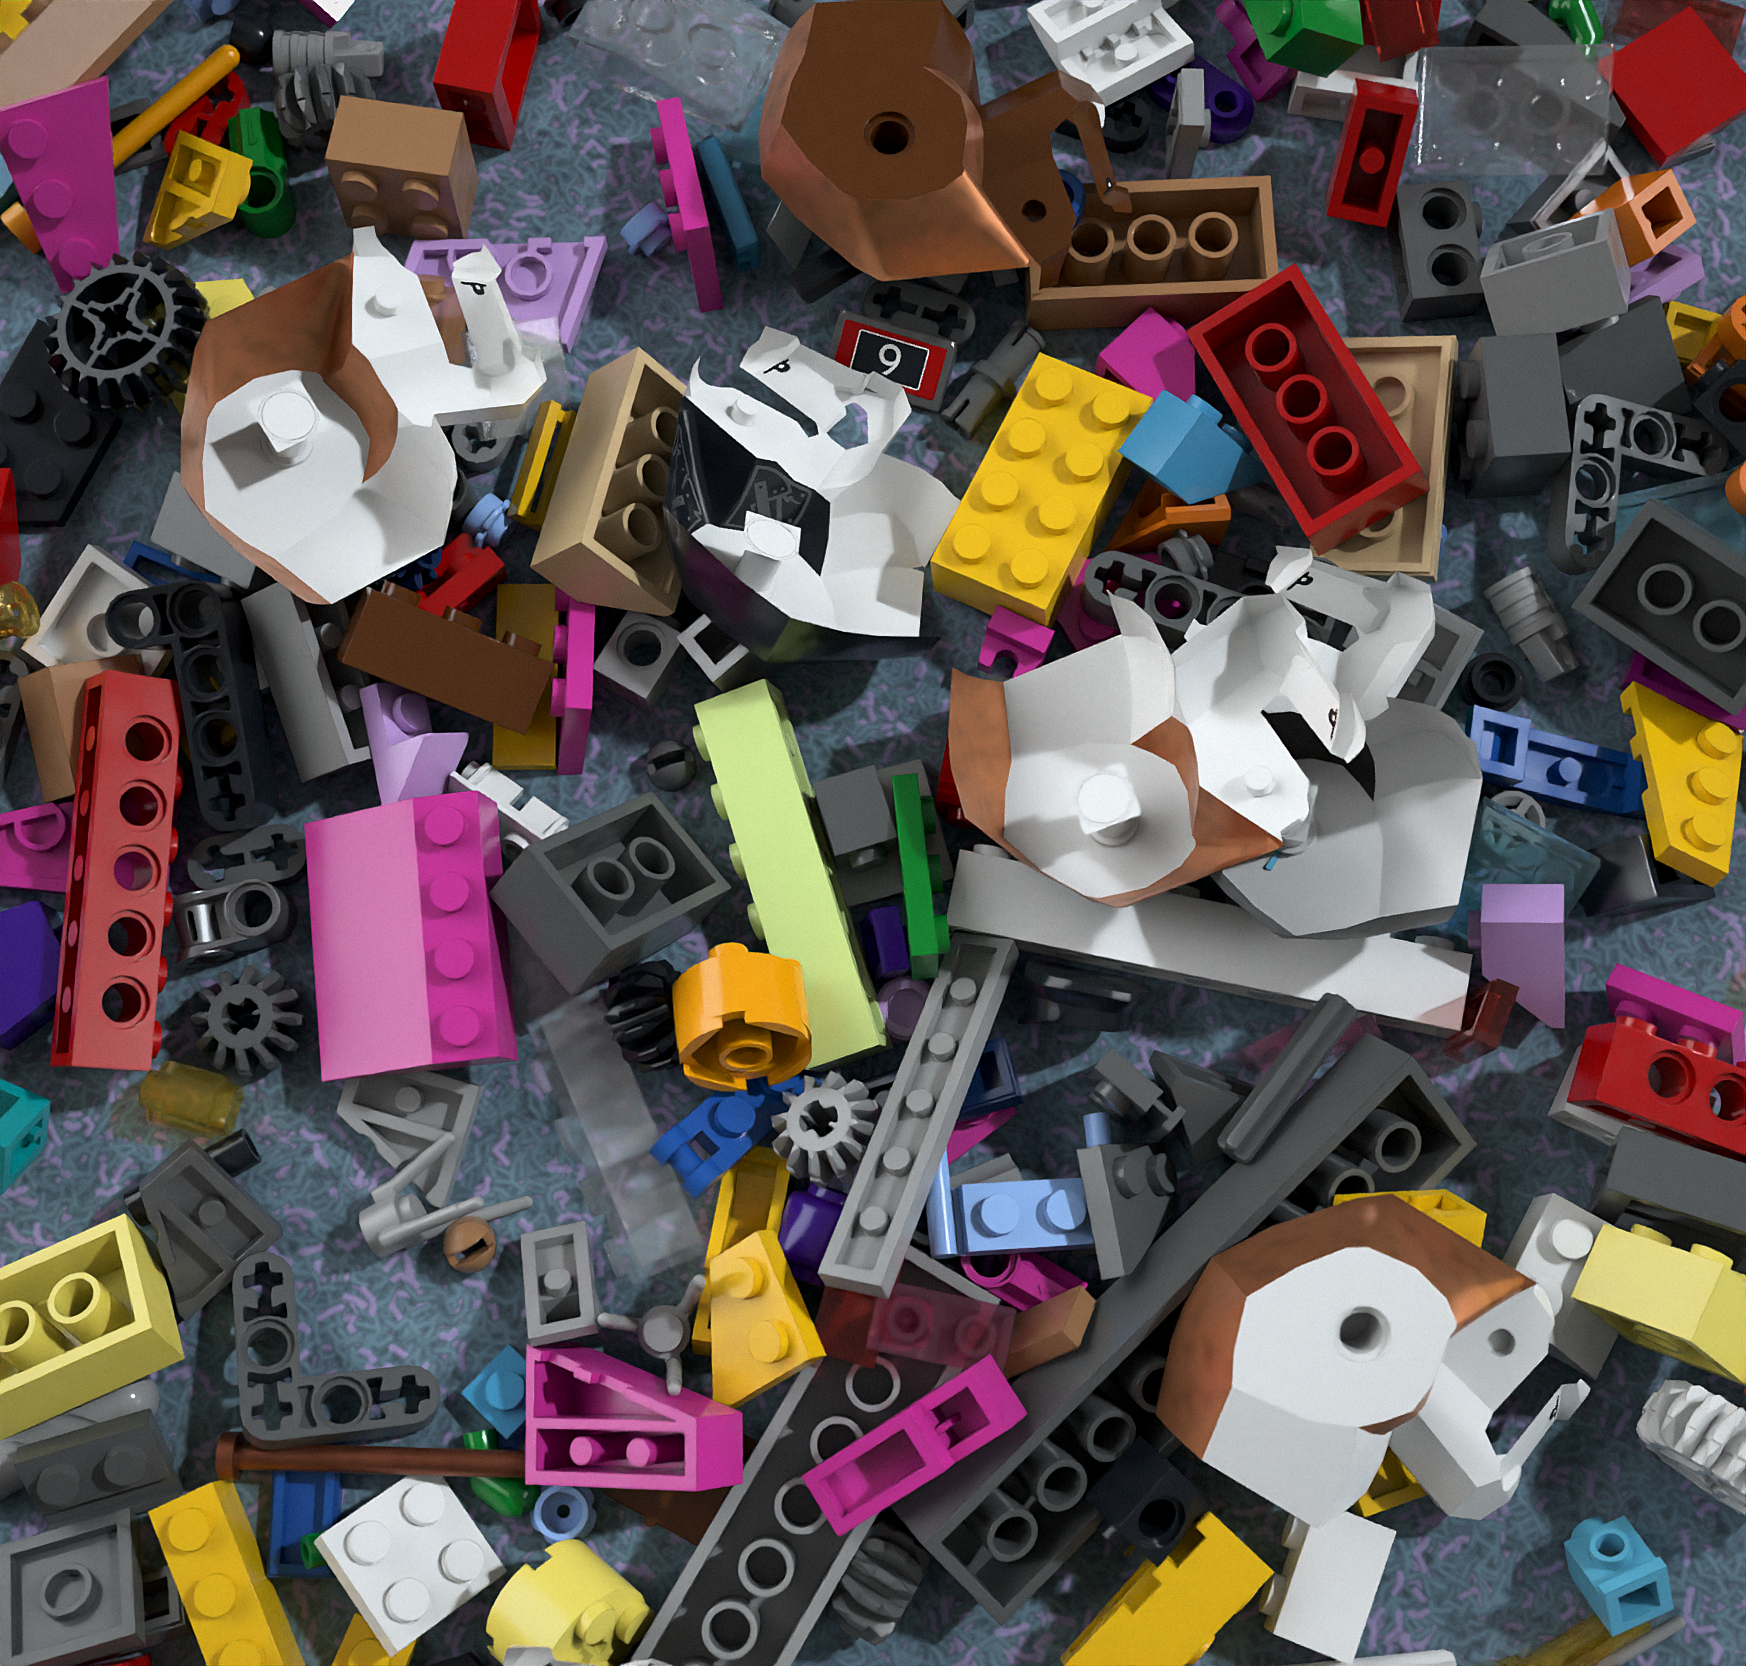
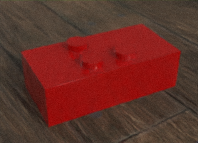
M1296 263L1185 331L1318 556L1430 491L1420 465Z

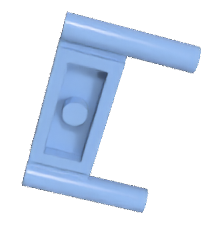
M1091 1113L1083 1116L1087 1147L1113 1144L1109 1113ZM947 1148L945 1149L925 1202L932 1259L1095 1248L1082 1178L961 1184L958 1188H951Z

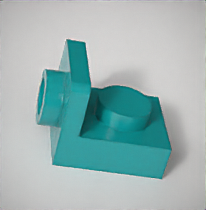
M0 1079L1 1195L42 1152L47 1142L51 1100Z

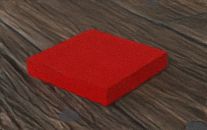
M1691 6L1594 66L1610 88L1626 118L1625 123L1660 167H1663L1746 114V74Z

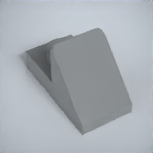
M581 1221L520 1234L527 1332L530 1346L534 1347L598 1333L603 1327L598 1323V1316L603 1313L595 1288L591 1240L586 1222Z

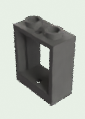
M1622 1125L1600 1163L1587 1211L1614 1227L1630 1232L1633 1224L1649 1227L1670 1238L1673 1241L1672 1247L1690 1252L1693 1244L1714 1249L1733 1260L1731 1270L1744 1274L1746 1272V1163Z

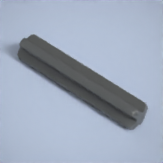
M1323 994L1218 1136L1217 1145L1230 1158L1245 1164L1251 1162L1356 1018L1357 1011L1345 998L1338 994Z

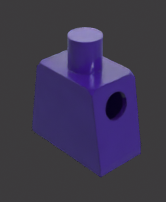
M39 900L30 901L0 912V1048L9 1051L19 1046L54 1019L63 922L54 908ZM108 931V942L110 943L112 942V937Z

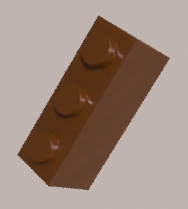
M386 580L381 592L367 586L364 587L335 657L344 664L524 736L526 735L554 666L553 663L537 657L542 646L541 644L507 630L501 642L478 633L483 620L447 605L442 617L418 608L422 595Z

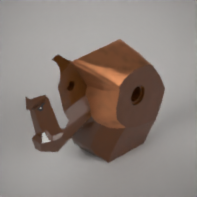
M851 0L815 3L798 19L788 32L780 48L762 106L758 132L761 177L798 220L854 267L880 281H892L1040 266L1039 290L1057 284L1064 259L1071 246V232L1077 219L1055 163L1050 140V133L1065 119H1068L1077 126L1101 202L1113 206L1116 212L1130 213L1131 221L1133 216L1128 189L1117 186L1103 139L1102 130L1105 120V104L1091 84L1057 69L981 105L973 47L961 25L942 0Z

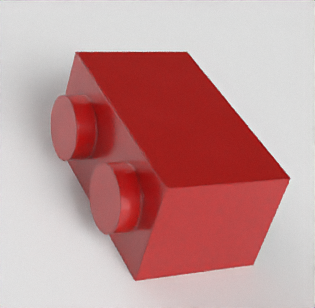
M1355 78L1326 191V216L1387 227L1419 108L1415 89Z

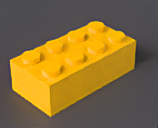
M1039 352L930 560L934 591L989 615H993L997 605L1052 629L1134 467L1118 450L1151 407L1153 398Z

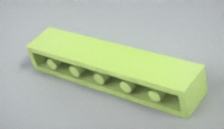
M764 678L694 704L700 723L693 726L695 743L702 758L706 762L711 760L718 782L711 785L713 802L720 817L724 821L729 819L736 841L729 845L731 861L741 880H748L754 902L747 906L751 926L759 940L766 939L770 955L795 959L802 965L812 1035V1059L805 1070L823 1072L892 1049L893 1045L880 1011L876 991L834 864L781 690Z

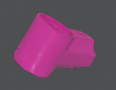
M1035 1252L1003 1254L1001 1270L991 1278L981 1276L974 1270L970 1256L954 1257L955 1268L960 1276L1020 1312L1079 1285H1082L1085 1290L1088 1286V1283Z

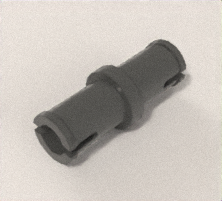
M1014 321L1011 329L986 360H977L970 369L972 378L950 406L940 414L942 421L954 431L961 427L963 431L960 435L967 440H972L977 429L1000 400L1008 401L1016 391L1014 383L1046 345L1044 339L1032 327H1029L1024 334L1023 330L1026 325L1022 321Z

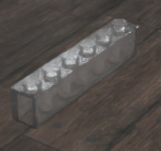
M507 918L512 992L515 997L513 998L516 1032L519 1037L530 1033L539 1057L529 1061L531 1070L543 1096L555 1094L563 1117L554 1120L557 1134L569 1157L577 1153L580 1155L588 1177L578 1181L579 1187L591 1215L596 1217L604 1214L613 1238L603 1242L617 1278L620 1279L629 1275L632 1285L639 1287L705 1258L708 1245L686 1192L681 1187L682 1183L678 1173L669 1164L662 1167L648 1153L662 1135L632 1063H627L623 1059L620 1045L618 1042L612 1041L613 1032L611 1026L604 1020L608 1009L603 1002V994L598 982L570 996Z

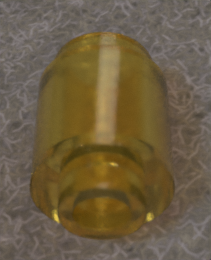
M166 1060L159 1070L151 1069V1071H148L140 1089L138 1103L140 1107L146 1108V1120L148 1123L206 1139H211L214 1134L227 1137L235 1127L244 1098V1088L231 1084V1079L227 1075Z

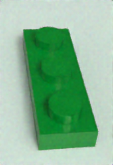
M918 773L892 775L893 810L898 836V854L912 980L938 978L939 954L950 953V939L947 915H934L932 894L943 893L939 854L927 855L925 835L936 834L932 795L920 796Z

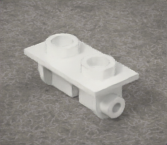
M472 761L465 767L461 775L455 771L450 774L447 794L478 790L497 802L501 850L512 863L526 846L569 828V820L561 816L534 796L520 811L512 807L522 796L523 788L497 771L489 763L481 766Z

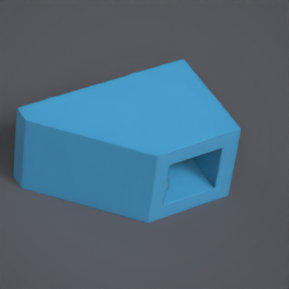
M1165 389L1162 390L1118 450L1122 456L1151 480L1189 505L1260 482L1268 472L1249 455L1254 447L1246 436L1226 423L1221 429L1217 426L1223 416L1214 407L1195 394H1192L1184 402Z

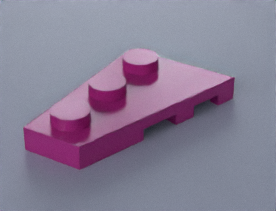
M108 75L0 107V151L61 293L74 289L70 276L84 280L91 275V261L106 268L109 266L113 253L121 256Z
M680 97L656 101L661 126L650 128V135L656 164H669V169L659 171L666 208L678 206V213L668 214L675 251L687 250L700 313L723 309L709 222Z
M555 586L554 611L566 612L565 626H554L552 663L563 664L562 678H552L550 716L560 717L557 775H576L583 773L592 713L595 605L577 602Z
M124 793L120 799V812L127 822L135 825L140 815L139 805L131 795ZM180 797L173 805L172 827L175 828L177 826ZM74 801L61 804L52 802L0 814V888L66 895ZM119 857L114 865V876L118 884L127 890L133 883L134 871L126 859ZM168 865V875H167L166 891H167V889H168V882H169V875H170L171 865Z

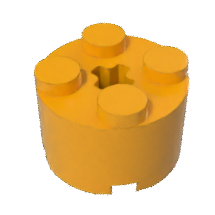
M723 943L711 948L707 960L686 970L673 983L672 1001L677 1053L680 1063L684 1066V1075L692 1083L717 1091H747L746 1080L767 1076L768 1086L776 1085L796 1076L810 1063L812 1059V1035L803 969L799 961L765 953L748 952L747 947L740 943Z

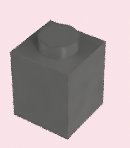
M873 764L812 783L814 799L836 868L850 865L853 872H859L886 863L889 860L887 853L897 850L898 836L875 765Z

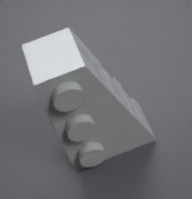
M277 582L240 600L302 783L344 772L373 761L359 690L376 683L392 682L344 664L335 658L364 587L333 604H313L304 601ZM374 582L367 585V587L378 591L377 584Z

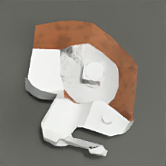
M374 226L353 229V252L350 255L214 317L205 323L194 351L181 420V484L205 519L229 544L306 602L333 604L444 545L458 477L454 451L440 426L517 418L541 391L547 381L538 347L522 346L496 281L502 270L484 243L481 252L470 253L453 262L454 271L451 276L478 357L472 368L449 363L442 338L418 276L403 267L382 246L376 237Z

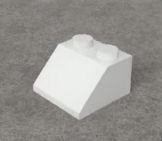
M1555 1193L1534 1197L1502 1262L1530 1279L1532 1276L1547 1294L1555 1321L1549 1334L1548 1354L1596 1380L1619 1333L1571 1298V1295L1603 1223L1610 1226L1613 1225Z

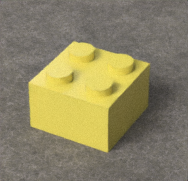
M1603 1223L1571 1298L1626 1340L1746 1386V1276L1731 1270L1733 1260L1714 1249L1699 1244H1693L1690 1252L1672 1247L1673 1241L1670 1238L1643 1225L1633 1224L1630 1232Z

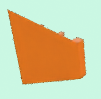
M1148 477L1103 552L1118 551L1126 554L1158 552V545L1173 538L1172 535L1176 529L1185 530L1188 537L1197 533L1205 542L1218 545L1219 547L1231 520V508L1224 493L1189 505Z

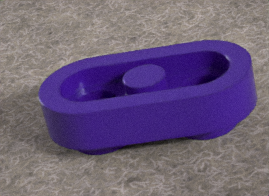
M1194 53L1195 60L1178 68V70H1182V68L1204 69V109H1210L1211 114L1209 141L1217 144L1235 142L1242 138L1250 127L1254 114L1252 97L1244 87ZM1169 74L1145 86L1151 100L1168 113L1177 78ZM1227 103L1234 110L1231 112H1221L1215 105Z

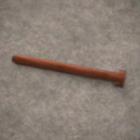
M224 1431L219 1437L216 1448L215 1469L219 1480H239L244 1470L525 1479V1450L324 1444L280 1450H263L252 1445L250 1442H246L243 1432Z

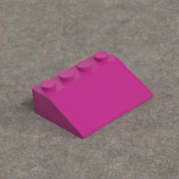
M474 790L410 798L305 823L322 1082L518 1061L507 918L489 895V892L503 876L497 802L480 791Z

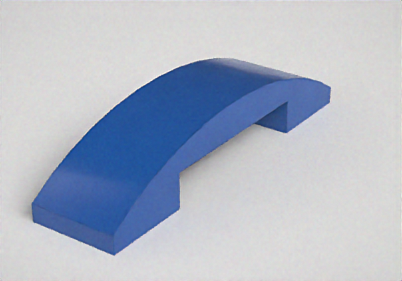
M1477 705L1468 707L1464 733L1476 744L1483 782L1506 791H1520L1535 800L1566 808L1647 821L1641 794L1648 788L1643 762L1633 760L1632 753H1625L1530 728L1531 719Z

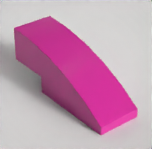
M989 1354L838 1451L801 1477L835 1533L840 1537L940 1475L957 1461L1006 1432L1028 1413L993 1357Z

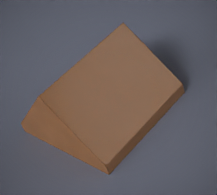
M141 654L48 666L17 679L44 803L75 797L85 679L105 670L146 676ZM129 729L125 738L126 748L134 758L141 761L145 754L144 741L138 733Z

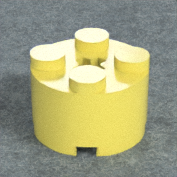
M576 1539L562 1540L544 1549L552 1558L535 1571L526 1563L508 1581L490 1611L487 1619L486 1633L494 1639L493 1646L487 1647L490 1653L502 1665L505 1651L512 1645L550 1647L555 1660L597 1666H620L633 1645L646 1635L655 1616L654 1611L645 1604L642 1594L585 1543Z

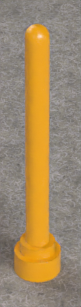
M232 45L220 46L113 137L114 170L231 72L240 62L238 50ZM17 201L0 215V219L20 242L35 255L42 249V246L24 205Z

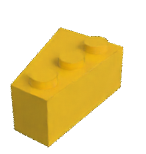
M1207 1511L1158 1567L1148 1558L1145 1559L1061 1655L1060 1660L1064 1666H1192L1210 1647L1215 1639L1214 1634L1252 1599L1257 1590L1272 1576L1274 1571L1216 1516Z

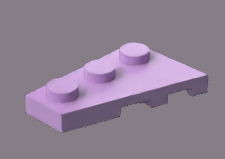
M606 236L584 237V242L552 243L551 237L528 238V243L491 244L488 239L413 241L404 267L416 275L442 276L445 278V286L454 287L451 278L454 271L453 262L470 253L481 252L484 243L502 270L496 281L519 339L567 354L571 352L608 249Z

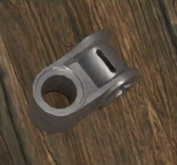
M259 879L244 880L212 890L194 891L172 897V917L180 950L174 955L175 964L178 968H197L228 960L236 954L275 945L284 941L293 932L297 923V909L293 900L281 890ZM264 899H271L272 914L268 921L259 927H252L250 914L253 907Z

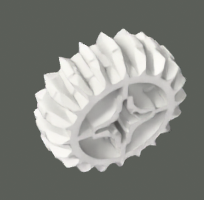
M1665 1380L1657 1393L1653 1392L1642 1408V1416L1636 1428L1641 1441L1645 1443L1647 1449L1657 1454L1663 1462L1717 1501L1732 1508L1739 1515L1743 1514L1746 1516V1411L1742 1407H1737L1726 1401L1722 1396L1708 1392L1700 1385L1694 1386L1684 1380Z

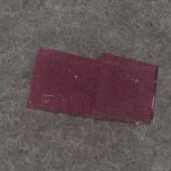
M1371 1013L1352 1022L1323 1063L1341 1058L1366 1032L1379 1039L1383 1036ZM1300 1019L1243 1048L1234 1057L1240 1069L1267 1071L1302 1024Z

